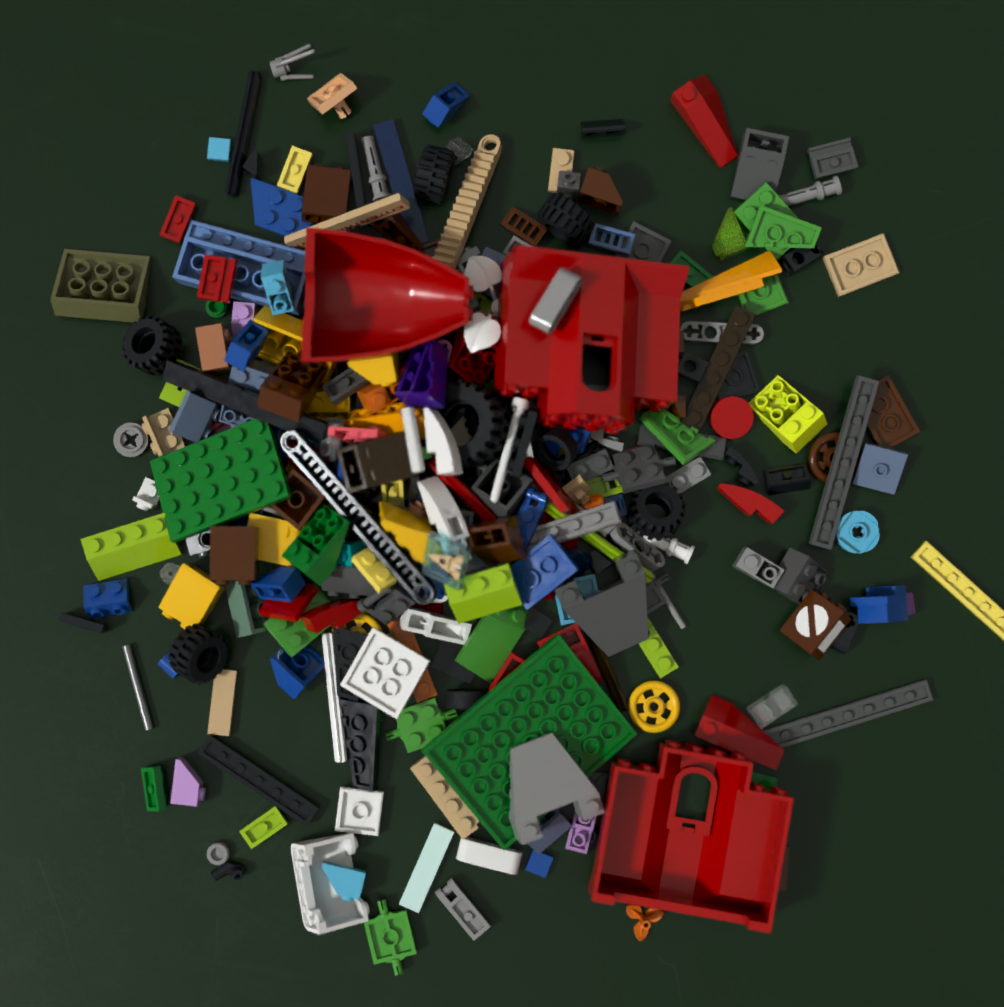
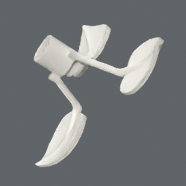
M471 256L468 259L464 275L469 278V285H473V291L484 292L489 287L493 300L491 314L486 317L484 314L476 312L473 314V320L468 321L464 326V338L470 353L493 346L501 336L500 325L495 321L498 316V299L492 285H496L501 281L502 272L495 261L484 256Z

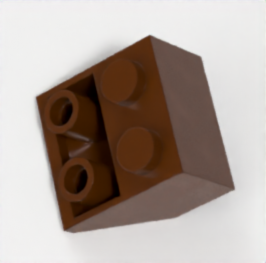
M516 515L479 521L467 528L470 535L468 536L471 551L486 565L527 558Z

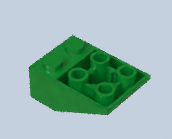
M323 504L282 556L321 587L336 567L350 522Z

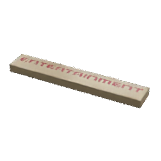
M397 193L308 228L346 232V229L349 227L355 228V225L362 227L410 209V205L406 198ZM306 228L286 235L284 237L285 244L300 250L305 248Z

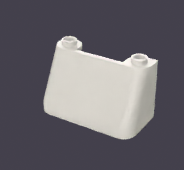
M344 833L291 844V855L301 914L307 931L320 935L369 921L368 903L364 902L362 898L354 899V902L341 899L342 895L336 893L322 869V861L353 867L351 855L355 854L358 848V841L354 833Z

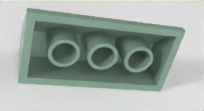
M258 560V577L274 570L271 562ZM230 580V584L225 585L236 638L268 631L263 624L271 617L261 616L258 611L265 600L258 597L251 585H238V580Z

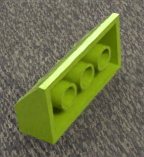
M165 512L81 539L86 559L98 581L182 555L179 542L173 543L170 541L164 518Z

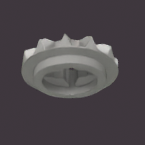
M125 423L116 430L113 442L116 450L121 455L136 457L143 454L144 450L148 447L149 437L145 434L141 425ZM126 433L132 437L136 435L135 442L137 447L132 444L126 445L128 442Z

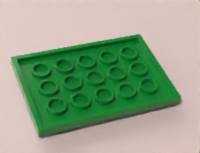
M257 418L203 439L199 443H193L150 461L163 513L165 512L164 518L170 541L173 543L210 530V526H220L292 497L272 425Z

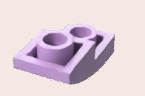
M574 811L571 822L572 827L569 829L565 849L587 854L596 816L584 821Z

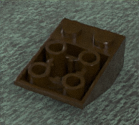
M405 432L336 450L348 494L362 492L418 476V473L411 471Z

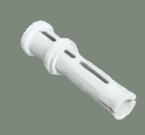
M653 537L652 541L647 540L654 547L665 551L667 556H675L684 560L685 564H688L695 548L693 545L687 546L678 542L677 538L665 539L663 537L662 540L656 541V538Z

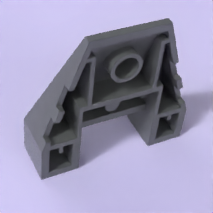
M634 550L613 558L622 578L621 581L584 598H582L573 577L565 580L554 589L563 610L608 657L649 639L645 572Z

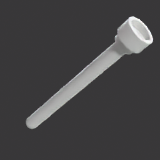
M513 397L511 402L513 415L490 500L494 503L498 502L521 416L529 408L530 401L523 398Z

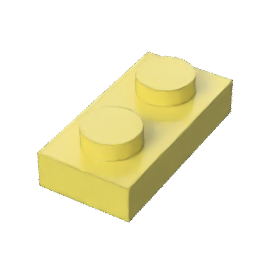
M292 146L277 187L298 195L307 173V165H310L313 154Z
M369 547L352 557L351 561L378 593L396 584L397 579Z

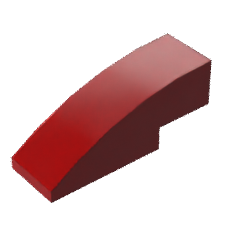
M723 483L715 487L747 517L756 512L769 525L773 524L784 512L783 509L771 500L749 489Z
M349 598L324 603L302 614L301 619L308 631L317 634L328 626L339 629L363 613L357 608V602L361 599Z

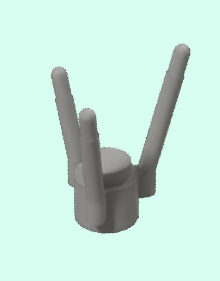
M307 44L282 57L275 58L276 60L270 61L274 78L280 77L281 81L288 79H313L314 75L287 74V72H291L289 63L315 53V49L304 52L311 48V44Z

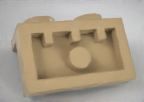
M170 408L151 416L142 417L144 421L141 424L145 434L151 437L152 443H150V446L155 455L162 457L186 447L183 437L169 432L174 420Z

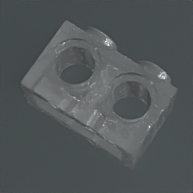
M781 684L746 707V710L756 725L762 729L797 706L798 703L787 686Z

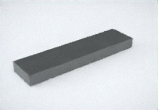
M641 422L637 445L647 446L654 444L655 448L668 450ZM699 433L707 439L711 437L716 441L713 446L698 456L723 460L726 438Z

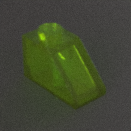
M732 207L728 208L713 240L714 244H712L715 255L720 256L721 261L745 252L748 248L744 247L746 240Z

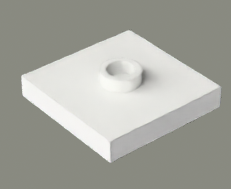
M340 786L335 831L379 836L384 791L375 790L371 792Z

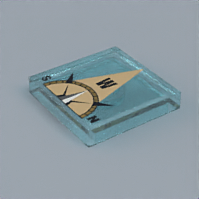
M434 531L430 532L421 574L454 589L461 590L464 586L471 547Z

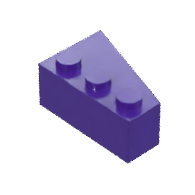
M436 339L412 348L394 396L408 407H413L414 409L426 407L445 408L448 350Z

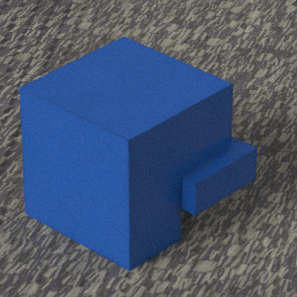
M905 585L866 588V596L850 598L851 607L857 606L858 624L890 623L908 620Z

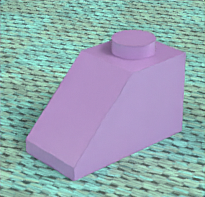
M233 301L231 320L233 339L250 319L253 321V318L260 311V307L255 303Z
M179 757L175 760L170 804L198 806L205 799L206 788H203L202 779L184 757Z

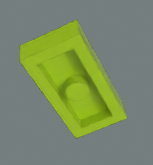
M274 806L239 832L249 847L253 849L289 822L280 809Z

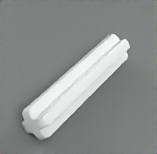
M406 407L401 409L411 471L413 473H420L425 470L415 411L413 407Z

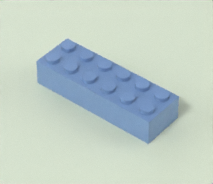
M185 236L172 276L179 284L198 289L205 255L236 259L238 263L231 298L255 303L262 307L265 305L270 307L261 280L262 264L275 262L276 260ZM285 263L294 303V311L287 313L301 317L306 287L305 268Z

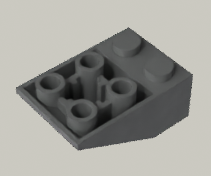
M746 128L742 136L730 197L746 200L765 182L775 192L777 191L789 136Z

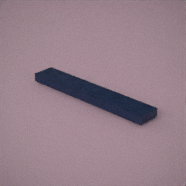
M391 119L374 124L373 128L393 195L400 193L409 201L410 209L399 213L421 243L426 244L429 242L417 198L414 196L413 184L394 120Z

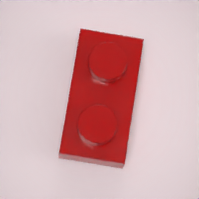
M175 195L159 235L181 244L197 204Z

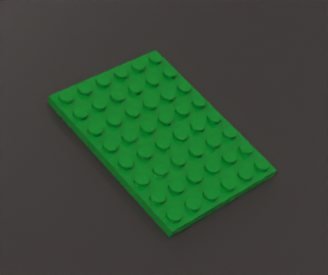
M555 634L424 746L421 751L505 851L517 840L509 820L511 747L551 732L588 778L633 739L637 733L561 636ZM548 812L537 816L538 821Z

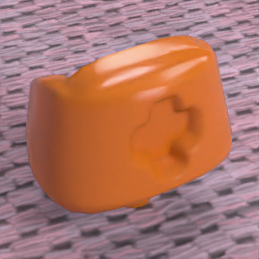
M601 494L588 495L590 500L585 504L581 502L582 508L588 510L603 505L604 498Z

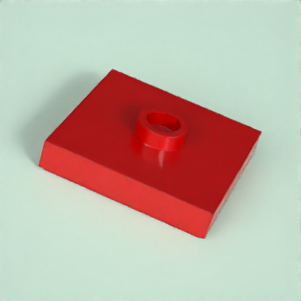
M306 583L292 602L265 600L258 611L261 616L298 622L318 592V588L316 585Z

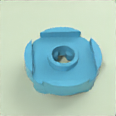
M851 511L840 518L835 538L841 548L849 553L861 554L868 552L879 541V525L876 518L866 511ZM861 527L860 532L863 535L861 537H854L852 529Z

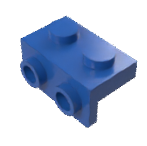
M121 579L84 585L83 608L88 617L100 619L104 616L123 615L132 612V606L129 602L128 580Z

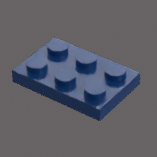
M550 534L526 553V559L518 560L511 565L521 601L526 610L579 570V567L553 534Z

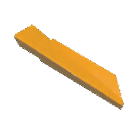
M771 251L760 254L683 291L680 299V312L764 287L762 279L781 273L782 268Z
M403 402L393 403L374 414L364 408L355 409L348 413L349 419H344V427L368 429L369 426L380 427L381 431L389 433V436L405 431L401 409L408 406ZM424 408L414 409L419 439L426 440Z

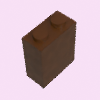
M321 164L307 165L302 222L321 223L347 213L351 170H346L343 167L330 168Z
M210 526V580H216V585H229L230 580H238V585H252V580H258V527Z

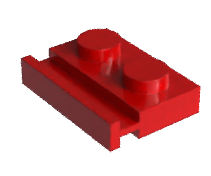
M205 255L197 298L230 304L238 261L236 259H227L226 257Z

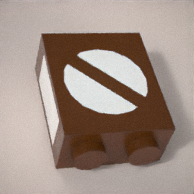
M811 589L779 631L819 661L852 619L846 614L848 610L837 602L834 605L830 602L831 598L822 591L818 594Z

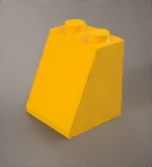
M183 563L158 608L163 610L161 614L170 620L175 618L180 621V626L183 629L196 623L199 625L203 624L226 590L225 585H216V580H210V575L191 563Z

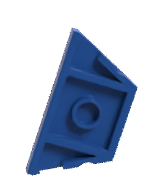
M251 178L254 221L257 227L285 237L315 224L302 222L303 196Z

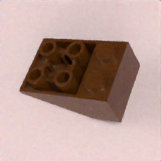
M288 351L260 385L257 407L299 422L307 412L328 371V366L321 363H301L300 355Z

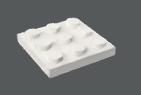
M373 627L340 686L398 719L431 660Z

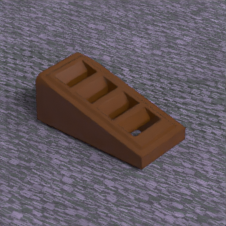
M514 207L511 208L500 223L501 226L533 247H537L548 232V229ZM514 215L518 216L512 226L508 224ZM521 220L525 221L519 230L516 229ZM529 224L532 227L525 235L523 231ZM536 229L538 233L535 235L533 239L530 238L531 234Z

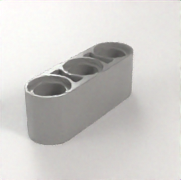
M561 267L534 309L529 324L550 335L580 289L583 278Z

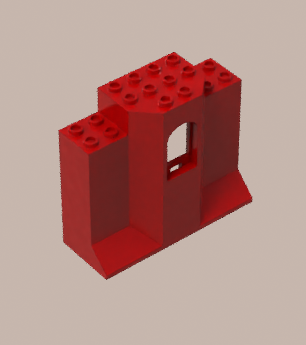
M516 245L500 263L502 279L499 282L497 322L501 328V336L496 343L494 393H500L502 397H513L514 395H522L523 399H535L536 397V412L538 414L535 423H541L542 427L553 428L555 425H561L567 430H575L577 427L585 428V431L597 432L598 429L606 430L608 434H618L619 431L625 430L626 427L634 423V410L648 408L649 412H662L663 409L669 408L670 405L677 402L680 299L689 272V266L525 245ZM561 267H564L582 277L583 282L555 330L549 335L529 324V320L556 273ZM592 336L603 337V341H594L591 338ZM583 345L611 348L610 385L605 391H592L582 381Z
M666 740V743H660L656 767L640 762L639 766L633 765L630 760L618 758L617 762L612 761L604 803L605 813L602 814L594 866L588 884L591 901L614 905L616 901L744 924L748 930L771 933L794 799L788 794V791L777 786H771L770 789H766L762 784L750 782L753 762L745 754L738 752L728 754L714 746H707L704 749L692 742H685V745H681L679 742ZM687 774H702L710 781L711 787L705 821L675 816L681 780ZM683 822L695 824V827L685 826Z

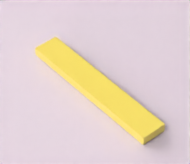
M924 541L911 558L1004 641V610L929 542Z

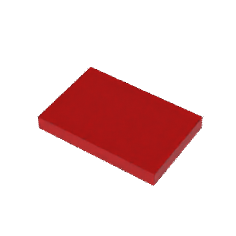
M528 456L524 461V465L561 513L568 515L580 512L573 500L558 485L550 470L544 468L536 458Z

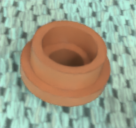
M420 499L411 501L409 511L415 516L425 518L427 512L424 502Z

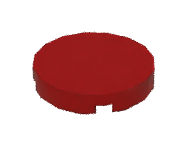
M732 395L722 397L711 408V426L723 438H740L750 430L753 424V410L749 403L741 397Z

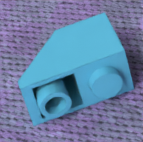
M284 260L262 264L261 280L272 315L294 311L290 279Z

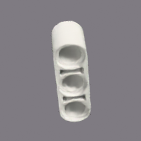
M466 837L465 839H460L456 859L465 863L517 875L523 853L509 847L504 851L497 844Z

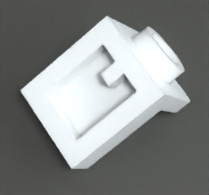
M145 477L137 496H134L132 499L137 502L136 507L147 512L149 508L157 509L160 499L154 480Z

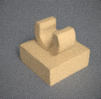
M580 475L562 487L564 492L574 502L580 500L585 504L590 500L587 493L592 488Z

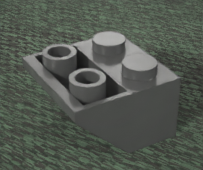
M790 547L779 564V567L784 569V572L775 585L774 590L800 605L811 589L817 593L819 592L822 585L825 584L829 572L811 557Z

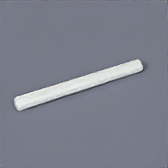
M332 632L322 634L334 759L335 762L342 763L347 761V752L342 722L343 713L342 707L339 704L341 697L337 696L335 637Z

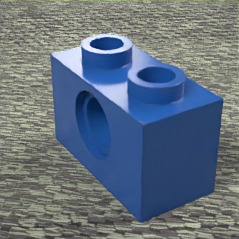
M250 319L231 341L224 361L244 371L263 349L270 330Z

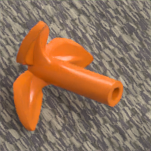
M629 904L626 907L627 915L631 919H639V922L634 925V934L640 942L647 937L651 926L650 922L655 923L664 915V911L660 909L648 908L645 914H643L641 906Z

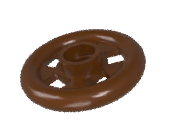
M829 432L821 435L810 448V468L814 475L823 482H826L828 476L824 472L825 466L829 468L831 466L830 456L835 452L840 432ZM834 440L835 447L827 448L826 442ZM818 452H824L823 461H818ZM858 455V458H857V462H856V465H855L854 472H855V470H856V467H857V464H858V461H859V455Z

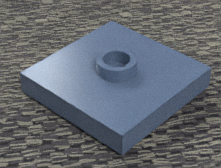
M865 442L852 484L895 495L908 453Z

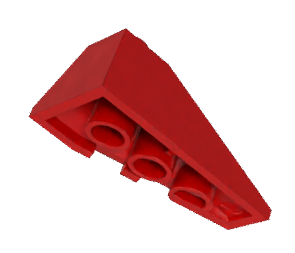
M706 75L692 79L674 91L670 101L717 166L721 169L738 157L718 92Z
M711 695L694 736L731 752L743 753L745 756H748V759L777 770L785 750L732 703Z

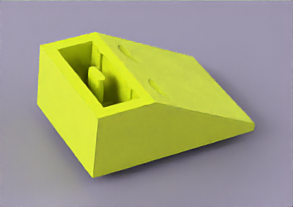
M779 375L749 402L753 412L796 454L827 425L824 413Z

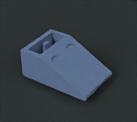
M255 359L244 371L232 366L228 382L259 394L260 385L276 366ZM222 405L218 421L235 427L255 418Z

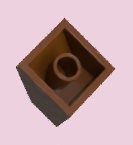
M588 167L578 202L618 216L623 201L610 175L605 173L606 171L602 168L593 167L592 169Z
M293 468L286 476L292 497L270 507L301 531L323 504L328 506L330 502L303 471Z

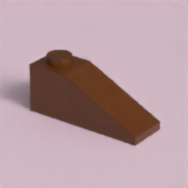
M400 213L370 223L372 227L378 229V232L382 231L385 234L384 238H388L391 242L419 252L425 248Z

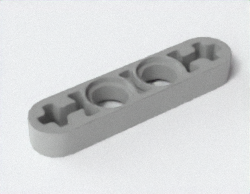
M688 321L682 324L679 331L686 330L687 326H690L692 331H698V326H701V338H697L699 333H693L690 337H687V333H684V341L718 343L727 323ZM751 324L748 333L755 329V333L759 334V336L755 340H752L751 336H746L742 345L758 344L764 336L762 327ZM707 327H713L716 330L714 338L710 339L705 336L704 331Z

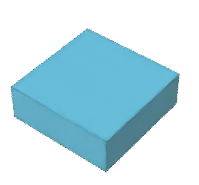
M209 137L207 159L230 162L231 139Z

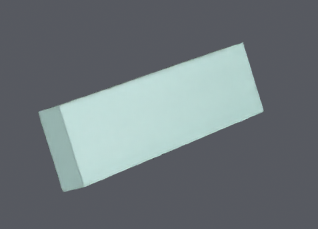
M434 822L399 905L419 913L454 834L453 830Z

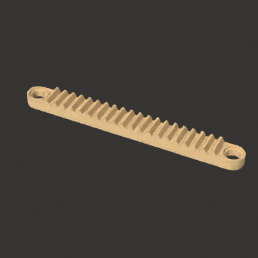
M489 134L484 136L477 150L474 151V158L471 159L468 173H465V180L462 181V188H459V195L456 196V203H453V210L450 211V218H447V225L444 226V233H441V240L438 241V248L435 249V255L432 256V258L454 270L457 267L502 152L500 139L496 135ZM489 143L496 144V147L493 150L485 149L486 145Z

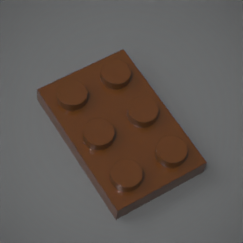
M887 375L878 380L879 385L866 428L876 445L892 448L919 433L920 430L891 378Z

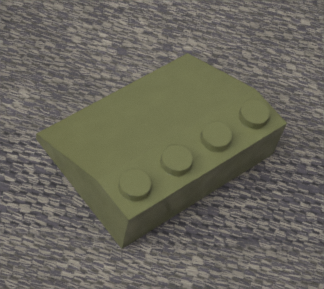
M64 249L50 299L55 316L138 322V319L143 317L146 307L150 256Z

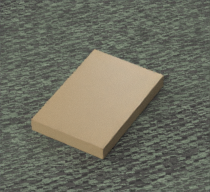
M884 233L823 257L838 297L900 273Z

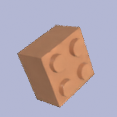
M222 323L195 327L202 371L213 376L230 373L232 365L225 362L224 359L233 340L232 332H229V329Z

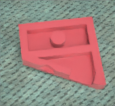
M369 426L368 429L328 427V436L350 444L389 436V433L381 431V428L376 426Z

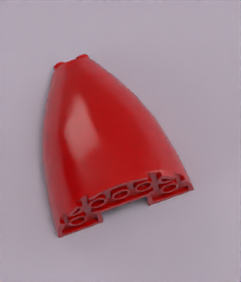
M306 227L305 312L302 323L301 363L344 362L382 357L412 349L437 339L473 320V308L468 307L469 299H473V285H469V278L446 264L417 250L385 239L345 231Z

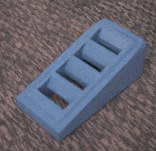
M595 223L588 247L630 256L636 234ZM598 232L602 233L600 242L596 241ZM607 234L611 235L609 244L604 243ZM615 236H619L617 246L613 245ZM623 238H628L625 249L621 248Z

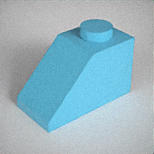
M322 861V869L336 893L342 895L341 899L354 902V899H360L366 871Z

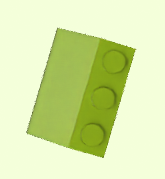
M510 562L460 576L459 582L450 579L443 583L449 604L458 624L522 605Z

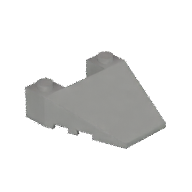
M550 732L510 748L511 787L509 789V820L515 838L522 845L543 837L537 816L573 802L576 814L584 821L605 813L599 792L553 733Z

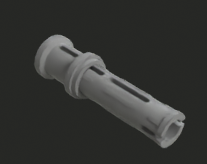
M374 136L363 137L360 141L370 175L368 184L372 187L374 195L372 200L376 202L391 196V194L388 193L386 186L387 177L382 174Z
M833 176L831 180L824 182L816 181L813 183V186L778 196L787 206H791L812 199L823 200L824 197L833 194L840 195L842 194V188L838 176Z

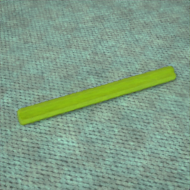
M549 500L545 509L547 514L556 520L570 516L561 513L554 503ZM596 532L581 536L582 539L612 560L624 554V552ZM643 567L646 584H648L654 575Z

